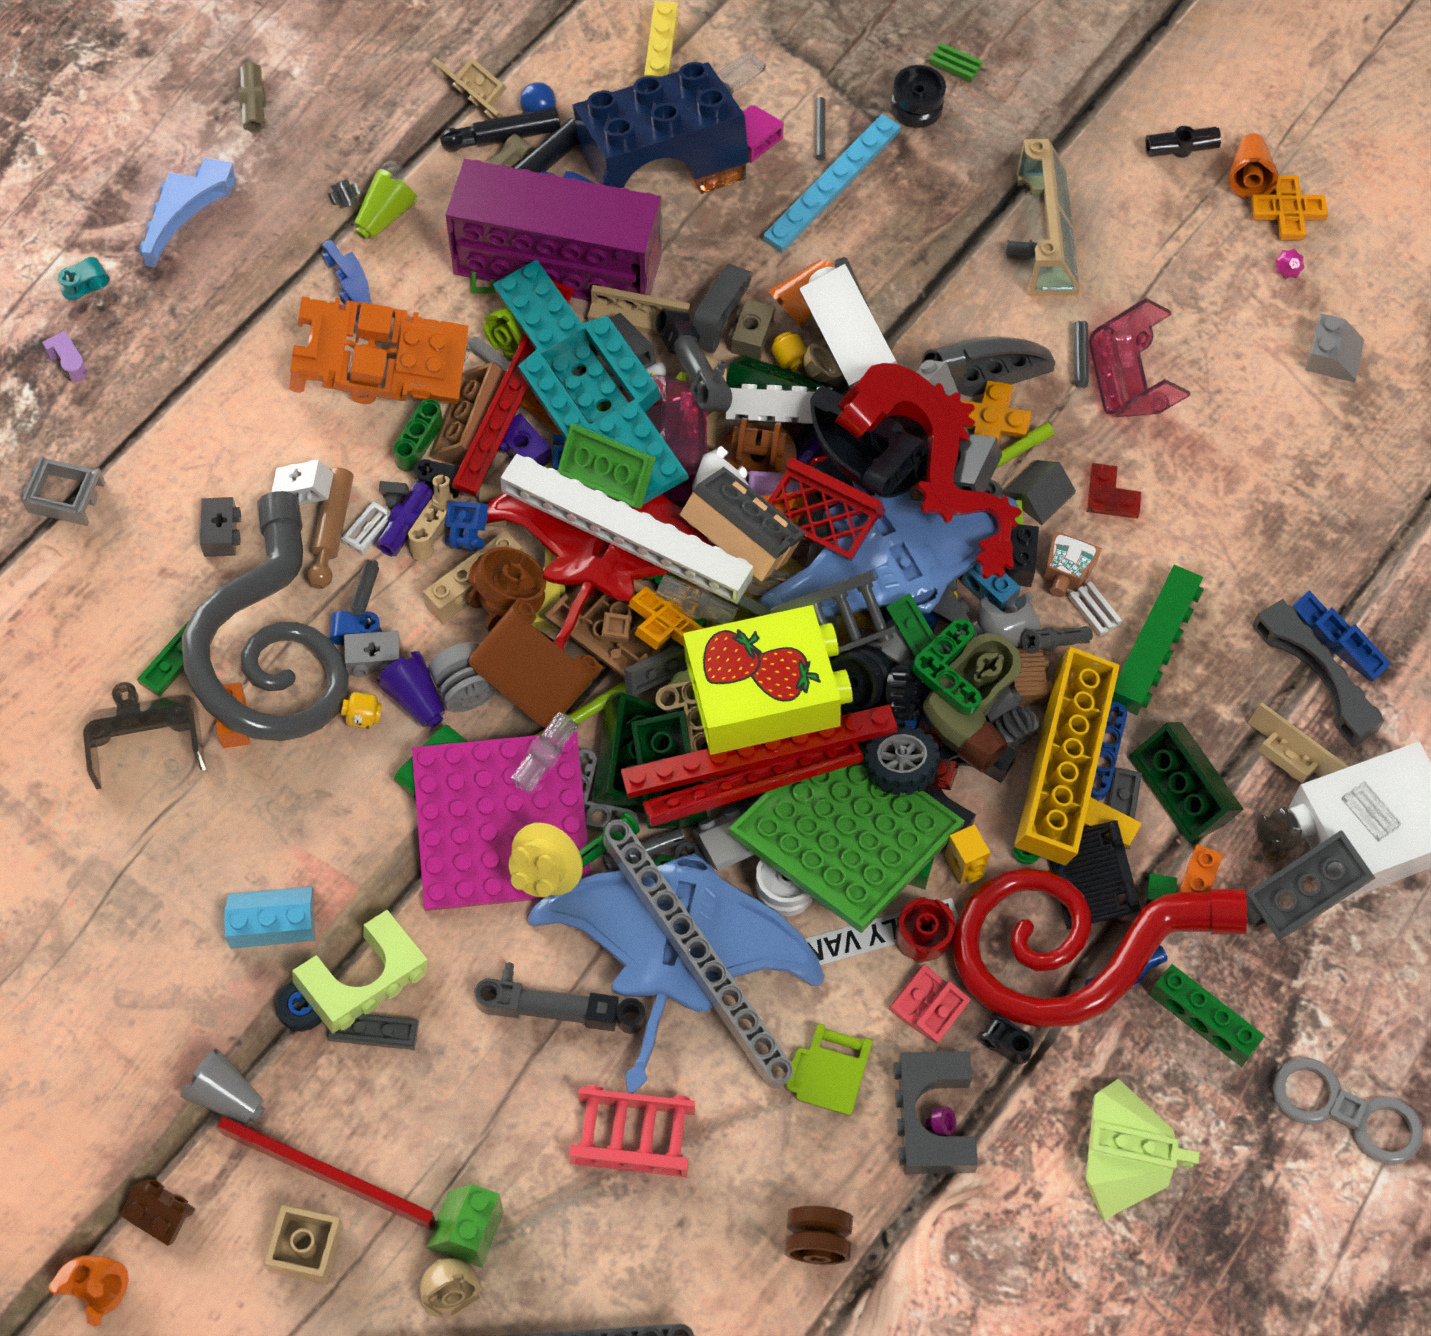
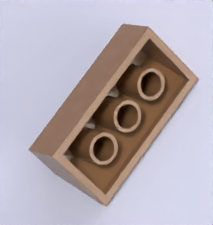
M490 362L462 373L458 404L450 403L430 453L432 459L461 466L506 374V371L496 363Z

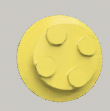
M532 823L523 827L516 834L512 843V854L509 859V871L512 876L511 883L514 888L523 890L536 897L558 896L570 892L578 885L583 871L582 858L577 846L565 832L553 825Z

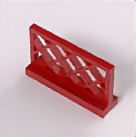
M790 457L786 464L787 471L768 502L772 506L785 502L788 513L783 515L793 523V517L807 513L810 524L799 527L806 532L803 537L852 561L877 518L881 520L886 510L882 502ZM790 479L800 484L801 491L787 495L785 488ZM814 492L821 493L823 502L809 506L806 495ZM803 496L805 507L791 511L789 500ZM837 503L843 504L846 513L831 517L829 506ZM825 507L828 518L813 523L811 511ZM860 514L869 517L865 525L854 528L851 517ZM848 518L850 530L836 534L833 523ZM830 524L832 535L824 538L818 537L815 528ZM852 535L854 543L850 550L846 551L840 548L838 539Z

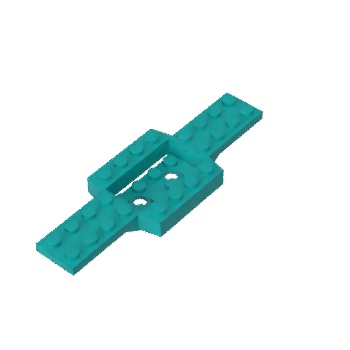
M537 259L493 283L496 292L535 348V351L518 365L521 375L565 441L570 424L575 423L655 456L656 460L643 505L689 479L686 470L645 414L661 398L658 386L610 318L604 316L581 323ZM591 343L630 397L631 402L628 403L590 349ZM584 366L586 372L581 376H575L572 374L574 368ZM601 402H610L611 407L605 412L597 410V406Z

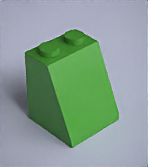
M473 1184L448 1191L426 1248L483 1268L504 1213L500 1194Z

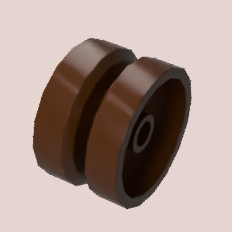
M800 1206L788 1210L787 1229L793 1232V1234L786 1237L785 1255L799 1262L820 1265L843 1264L850 1261L851 1242L844 1237L852 1233L853 1216L841 1209L823 1206Z

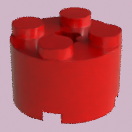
M926 897L913 899L902 909L896 925L895 937L899 948L905 955L918 963L932 961L941 957L949 948L954 935V915L950 908L940 900L926 899Z

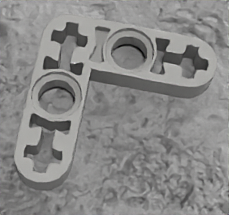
M579 750L580 762L587 758L590 763L586 765L585 775L581 774L582 783L586 785V789L583 792L584 809H588L586 829L601 832L611 822L612 814L615 815V820H620L621 815L625 812H628L638 824V817L632 810L589 801L597 769V758L591 750ZM596 812H603L607 819L605 822L597 824L592 821L591 817Z

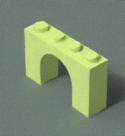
M388 910L364 924L363 937L380 957L385 967L382 975L375 982L362 987L344 985L333 977L317 955L292 970L293 984L332 1034L339 1029L345 1030L349 1028L357 1017L362 1014H370L378 1007L380 1002L386 998L392 999L396 997L404 986L410 982L414 984L420 981L427 972V958Z

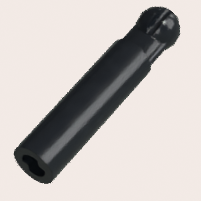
M556 107L476 122L472 126L459 129L448 128L441 134L440 141L445 150L456 152L464 147L474 145L481 147L506 142L513 134L526 138L555 132L560 127V120Z
M570 118L514 168L527 169L537 173L548 171L579 143L575 119Z

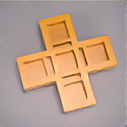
M1278 175L1277 186L1273 190L1274 195H1252L1251 198L1253 220H1277L1280 240H1305V220H1326L1328 216L1326 196L1301 195L1298 175Z
M988 381L982 403L962 400L963 403L975 406L974 411L969 414V417L975 421V424L971 428L965 427V429L975 430L974 435L997 437L998 444L1002 435L1019 438L1025 437L1029 432L1033 415L1032 411L1009 408L1014 389L1013 384Z
M645 586L629 602L628 606L646 619L638 626L635 635L655 650L670 637L684 646L683 633L704 629L691 619L700 611L703 604L682 589L666 601Z

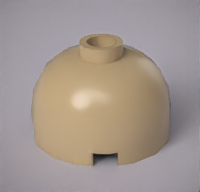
M443 1258L438 1260L425 1271L420 1283L423 1307L428 1314L435 1317H442L441 1312L452 1310L451 1314L454 1316L469 1310L479 1301V1291L482 1292V1286L476 1271L470 1264L461 1259Z

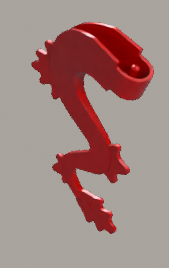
M881 363L872 365L838 404L837 407L842 412L834 422L857 439L866 430L872 432L887 416L902 415L919 423L927 433L929 442L927 482L920 481L916 486L924 495L921 511L923 513H937L943 518L945 523H950L953 515H968L984 511L991 513L997 521L998 533L978 543V547L983 553H979L975 559L981 565V576L984 579H988L991 575H995L998 578L1005 575L1004 567L1011 569L1014 566L1011 530L1018 525L1015 518L1022 513L1021 509L1011 506L1006 496L1000 499L990 493L961 490L953 482L959 452V440L966 442L970 437L964 427L971 428L975 424V421L969 417V414L974 411L975 406L961 402V395L958 392L947 396L942 384L937 383L933 386L917 372L899 364Z

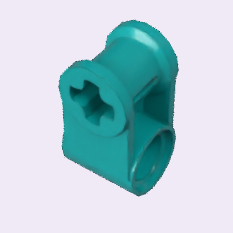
M88 257L75 265L62 269L58 274L59 283L62 285V294L68 300H77L95 290L102 289L110 281V277L96 257Z

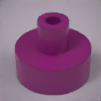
M949 1107L936 1108L932 1112L931 1118L926 1120V1127L928 1130H933L935 1135L951 1137L956 1131L955 1114Z

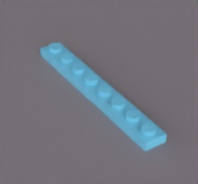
M881 114L763 234V241L783 253L900 133L901 126Z

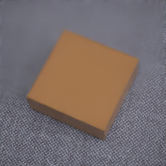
M605 612L601 640L628 644L632 616Z

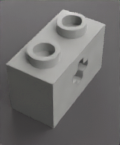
M398 631L344 635L345 665L349 675L364 677L368 674L381 673L386 667L401 658V642Z

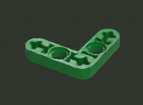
M957 619L917 655L913 664V672L922 682L957 711L970 715L978 710L982 698L981 694L975 687L950 668L948 664L972 640L975 629L970 621ZM964 630L966 634H961L955 642L954 638L957 631L961 632ZM944 644L951 649V652L949 654H941L936 647ZM927 663H929L931 665L930 668L926 667L925 669H923L921 667L922 664L926 665ZM948 678L953 681L954 687L944 688L940 684V680ZM960 688V689H961V692H958L957 695L955 696L956 692H957L958 689ZM963 699H973L972 702H968L967 704L963 702Z

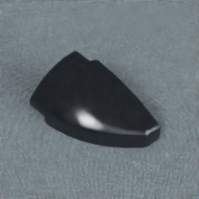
M821 385L810 399L814 431L827 458L842 474L856 484L884 498H892L904 494L925 476L928 460L926 441L906 432L898 421L888 416L872 432L866 430L857 439L834 422L842 412L837 406L845 396Z

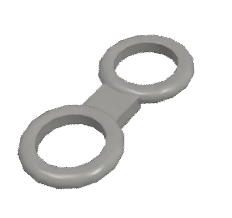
M1308 1057L1292 1059L1283 1064L1275 1074L1272 1087L1275 1102L1282 1113L1293 1121L1309 1125L1319 1124L1330 1118L1354 1130L1356 1142L1366 1155L1376 1162L1387 1165L1403 1164L1413 1158L1421 1148L1423 1139L1421 1120L1415 1111L1403 1101L1391 1097H1380L1367 1102L1341 1089L1340 1082L1331 1068L1321 1061ZM1301 1070L1311 1071L1319 1075L1326 1083L1329 1091L1326 1106L1312 1112L1303 1111L1294 1106L1286 1095L1285 1084L1288 1076ZM1378 1110H1390L1402 1116L1410 1130V1140L1406 1148L1396 1152H1388L1374 1145L1367 1134L1366 1125L1368 1117Z

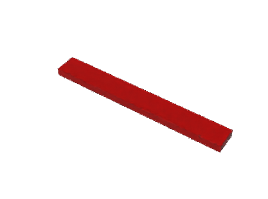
M852 743L758 766L644 801V811L651 826H657L863 762V754L857 743Z
M222 1117L218 1125L222 1135L426 1229L432 1230L436 1222L433 1212L231 1119Z

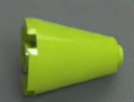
M379 169L375 173L354 222L355 232L366 240L368 237L374 239L418 201L416 193L401 179L398 181L391 179L390 177L393 174L383 169Z
M504 307L488 314L484 318L486 324L483 325V330L487 340L495 350L500 348L506 352L503 356L513 358L525 333L509 309Z

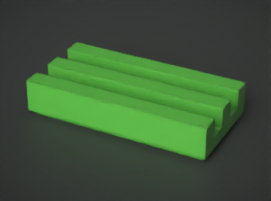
M940 43L938 49L934 52V56H931L929 64L972 82L982 67L983 61Z

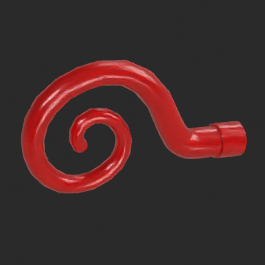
M1023 868L1002 872L982 883L966 900L957 918L952 947L954 965L966 990L989 1011L1015 1023L1038 1028L1076 1026L1105 1013L1134 986L1157 948L1170 933L1211 932V935L1246 934L1245 889H1210V892H1177L1166 894L1153 900L1140 911L1109 964L1087 986L1065 997L1038 998L1021 994L1004 986L988 971L982 961L979 946L983 922L987 914L1002 900L1016 892L1041 891L1058 899L1068 908L1071 915L1070 933L1068 938L1057 949L1048 953H1038L1030 949L1028 945V939L1034 930L1033 923L1028 919L1019 921L1011 933L1010 944L1017 962L1035 972L1053 971L1070 963L1085 947L1092 929L1091 910L1083 893L1069 880L1050 871Z

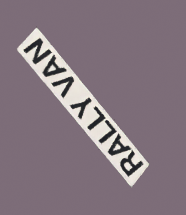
M952 898L941 900L952 911L956 925L958 914ZM901 912L875 919L862 933L852 926L805 938V940L816 954L820 965L897 944L895 930Z

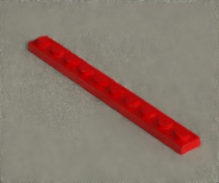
M552 280L569 304L575 289ZM526 334L452 482V488L474 497L477 496L529 388L518 367L535 351Z
M890 704L843 715L841 716L839 727L710 755L709 749H704L622 769L621 775L629 799L897 733V724Z

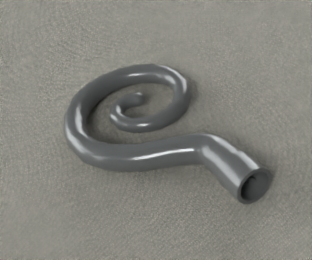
M275 491L265 494L257 501L260 532L264 536L267 560L217 588L193 611L182 635L184 672L190 687L207 712L228 729L250 738L285 741L301 738L322 729L338 715L343 699L348 697L349 674L346 669L345 660L331 639L317 629L298 622H277L261 628L252 635L241 652V671L253 686L266 691L284 690L292 686L296 679L295 673L290 669L273 675L262 670L259 666L258 658L261 651L269 644L278 641H294L304 644L316 654L324 664L327 675V687L321 697L311 707L295 714L273 715L260 713L243 705L226 691L217 678L210 656V645L218 629L235 613L287 587L295 579L302 567V519L299 499L291 492Z

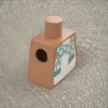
M1054 531L1044 579L1052 582L1050 592L1057 597H1063L1067 588L1077 591L1096 566L1102 548Z

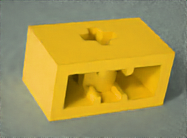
M974 824L949 836L944 857L959 884L967 881L974 883L984 876L991 852Z

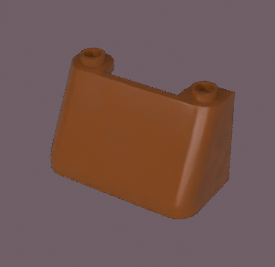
M519 597L475 649L469 658V663L474 671L537 724L545 728H552L604 667L590 655L580 654L573 660L532 625L536 620L534 608Z

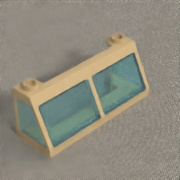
M1024 139L1017 173L1018 186H1023L1024 183L1030 187L1031 195H1043L1048 240L1040 241L1035 248V260L1031 279L1028 283L1029 296L1078 295L1080 288L1066 168L1049 139Z

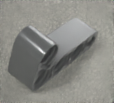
M727 264L698 306L693 318V324L700 335L698 344L701 349L715 353L720 343L723 325L750 285L752 279L751 271Z

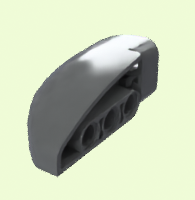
M999 336L959 340L929 349L922 358V363L926 360L947 362L960 395L963 394L968 397L985 393L988 381L1015 384L1053 372L1056 363L1048 348L1036 342Z

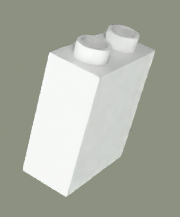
M846 264L838 268L825 267L816 271L810 277L809 283L799 288L850 388L862 378L872 365L881 363L897 364Z
M1420 742L1301 784L1285 812L1286 822L1292 835L1297 840L1306 838L1311 850L1342 830L1375 876L1374 880L1342 901L1431 868V761ZM1338 862L1331 863L1327 867V874L1330 877L1339 876L1342 873V865Z

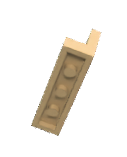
M593 285L591 289L592 303L587 318L588 321L604 316L611 318L621 313L639 332L662 337L663 334L657 332L655 324L658 312L662 308L687 312L690 318L691 304ZM598 295L606 296L609 299L600 298ZM624 300L631 301L634 304L626 303ZM648 305L656 306L657 309H656V308H651V307L648 306Z

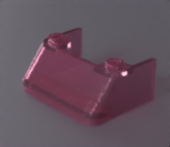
M1144 298L1096 328L1089 338V346L1103 409L1113 417L1157 415L1191 396L1190 391L1166 379L1150 388L1147 386L1140 353L1146 350L1153 341L1152 326L1172 315L1170 310L1148 298Z
M660 374L652 375L651 377L657 384L661 396L652 405L661 404L660 435L687 474L697 473L703 455L707 453V410L698 407L689 390L692 383ZM620 385L619 390L624 394L628 401L631 402L632 400L627 395L623 387Z

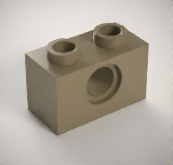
M748 299L745 300L743 308H738L735 322L737 326L736 328H731L728 342L732 343V354L746 355L761 360L774 322L775 306Z

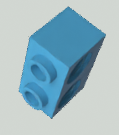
M977 563L963 574L962 584L979 600L988 598L991 604L1003 612L1005 609L1015 605V599L1019 597L1021 587L1006 573L1001 578L991 575L988 579H984L981 576V565Z

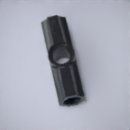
M1182 125L1176 128L1175 132L1146 135L1145 150L1147 156L1150 157L1173 154L1176 157L1185 158L1192 151L1220 148L1221 132L1217 127L1193 129Z

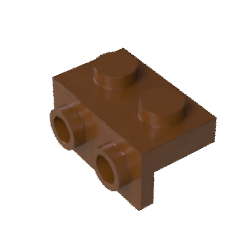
M147 1179L134 1185L120 1216L169 1246L174 1243L185 1218L193 1215L195 1208L188 1204L186 1198L176 1194L173 1195L165 1190L160 1182Z

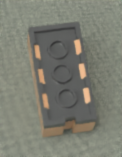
M722 467L697 485L680 513V516L687 520L689 525L698 529L710 542L722 548L727 554L747 560L753 566V577L758 578L761 582L770 576L775 569L778 570L787 563L806 533L725 467Z

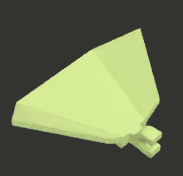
M1119 1079L1095 1094L1093 1101L1086 1183L1103 1221L1167 1188L1177 1164L1187 1168H1192L1193 1164H1199V1152L1178 1148L1179 1139L1175 1138L1174 1130Z

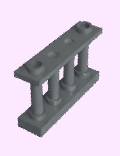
M875 568L770 609L773 614L813 605L818 623L823 625L827 624L821 608L823 606L822 601L832 597L833 602L836 601L851 639L850 642L838 646L839 653L877 639L878 643L885 642L894 638L892 633L898 630L896 624L890 627L886 626L872 590L874 585L872 582L879 578ZM857 588L858 592H862L877 631L861 637L846 598L848 597L847 591Z

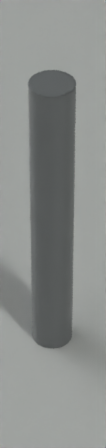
M823 97L816 98L817 160L825 159V98Z

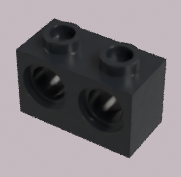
M1018 524L1017 527L1011 530L1014 566L1011 569L1006 568V574L1019 586H1032L1036 567L1038 526Z

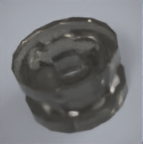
M121 682L113 688L112 697L116 706L120 709H131L138 703L139 695L131 683ZM128 692V694H129V695H128V698H129V699L123 700V699H122V697H123V694H122V693Z

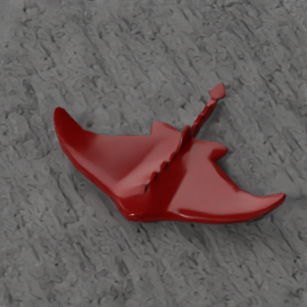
M506 493L487 503L488 518L486 524L506 520L527 529L556 557L543 571L544 580L562 585L583 584L570 607L561 631L553 642L563 651V646L573 631L585 602L590 594H595L596 588L618 601L630 602L631 598L634 597V579L671 574V572ZM659 495L642 505V508L630 506L636 511L650 514L657 521L675 526L679 531L687 535L697 536L702 542L712 547L717 546L680 516L683 508L663 495ZM607 496V497H609V498H611V499H613V500H615V501H617V502L619 501V500L614 499V498H612V497H610V496Z

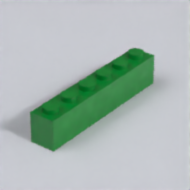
M1175 564L1173 565L1116 681L1112 702L1123 704L1128 712L1138 715L1141 707H1148L1153 696L1149 691L1152 685L1158 686L1163 672L1159 670L1162 664L1168 665L1174 651L1170 650L1172 643L1178 645L1184 632L1180 627L1183 622L1188 624L1194 611L1190 606L1193 601L1198 603L1204 591V588L1200 587L1203 579L1202 576Z

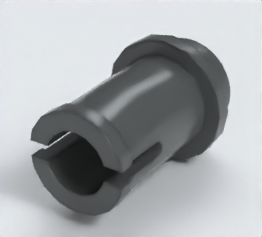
M1007 240L1006 256L1028 257L1029 260H1031V257L1036 258L1035 248L1037 243L1032 242V240L1030 242Z

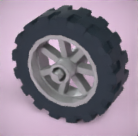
M897 725V733L870 739L871 743H868L866 746V774L868 777H871V782L874 786H880V790L886 793L891 791L893 795H900V793L912 795L914 791L918 790V792L925 790V786L933 784L934 776H938L937 742L934 743V738L930 734L926 735L924 730L920 728L916 730L910 725H905V727ZM882 759L889 760L891 762L885 765ZM914 762H921L918 766L913 764Z

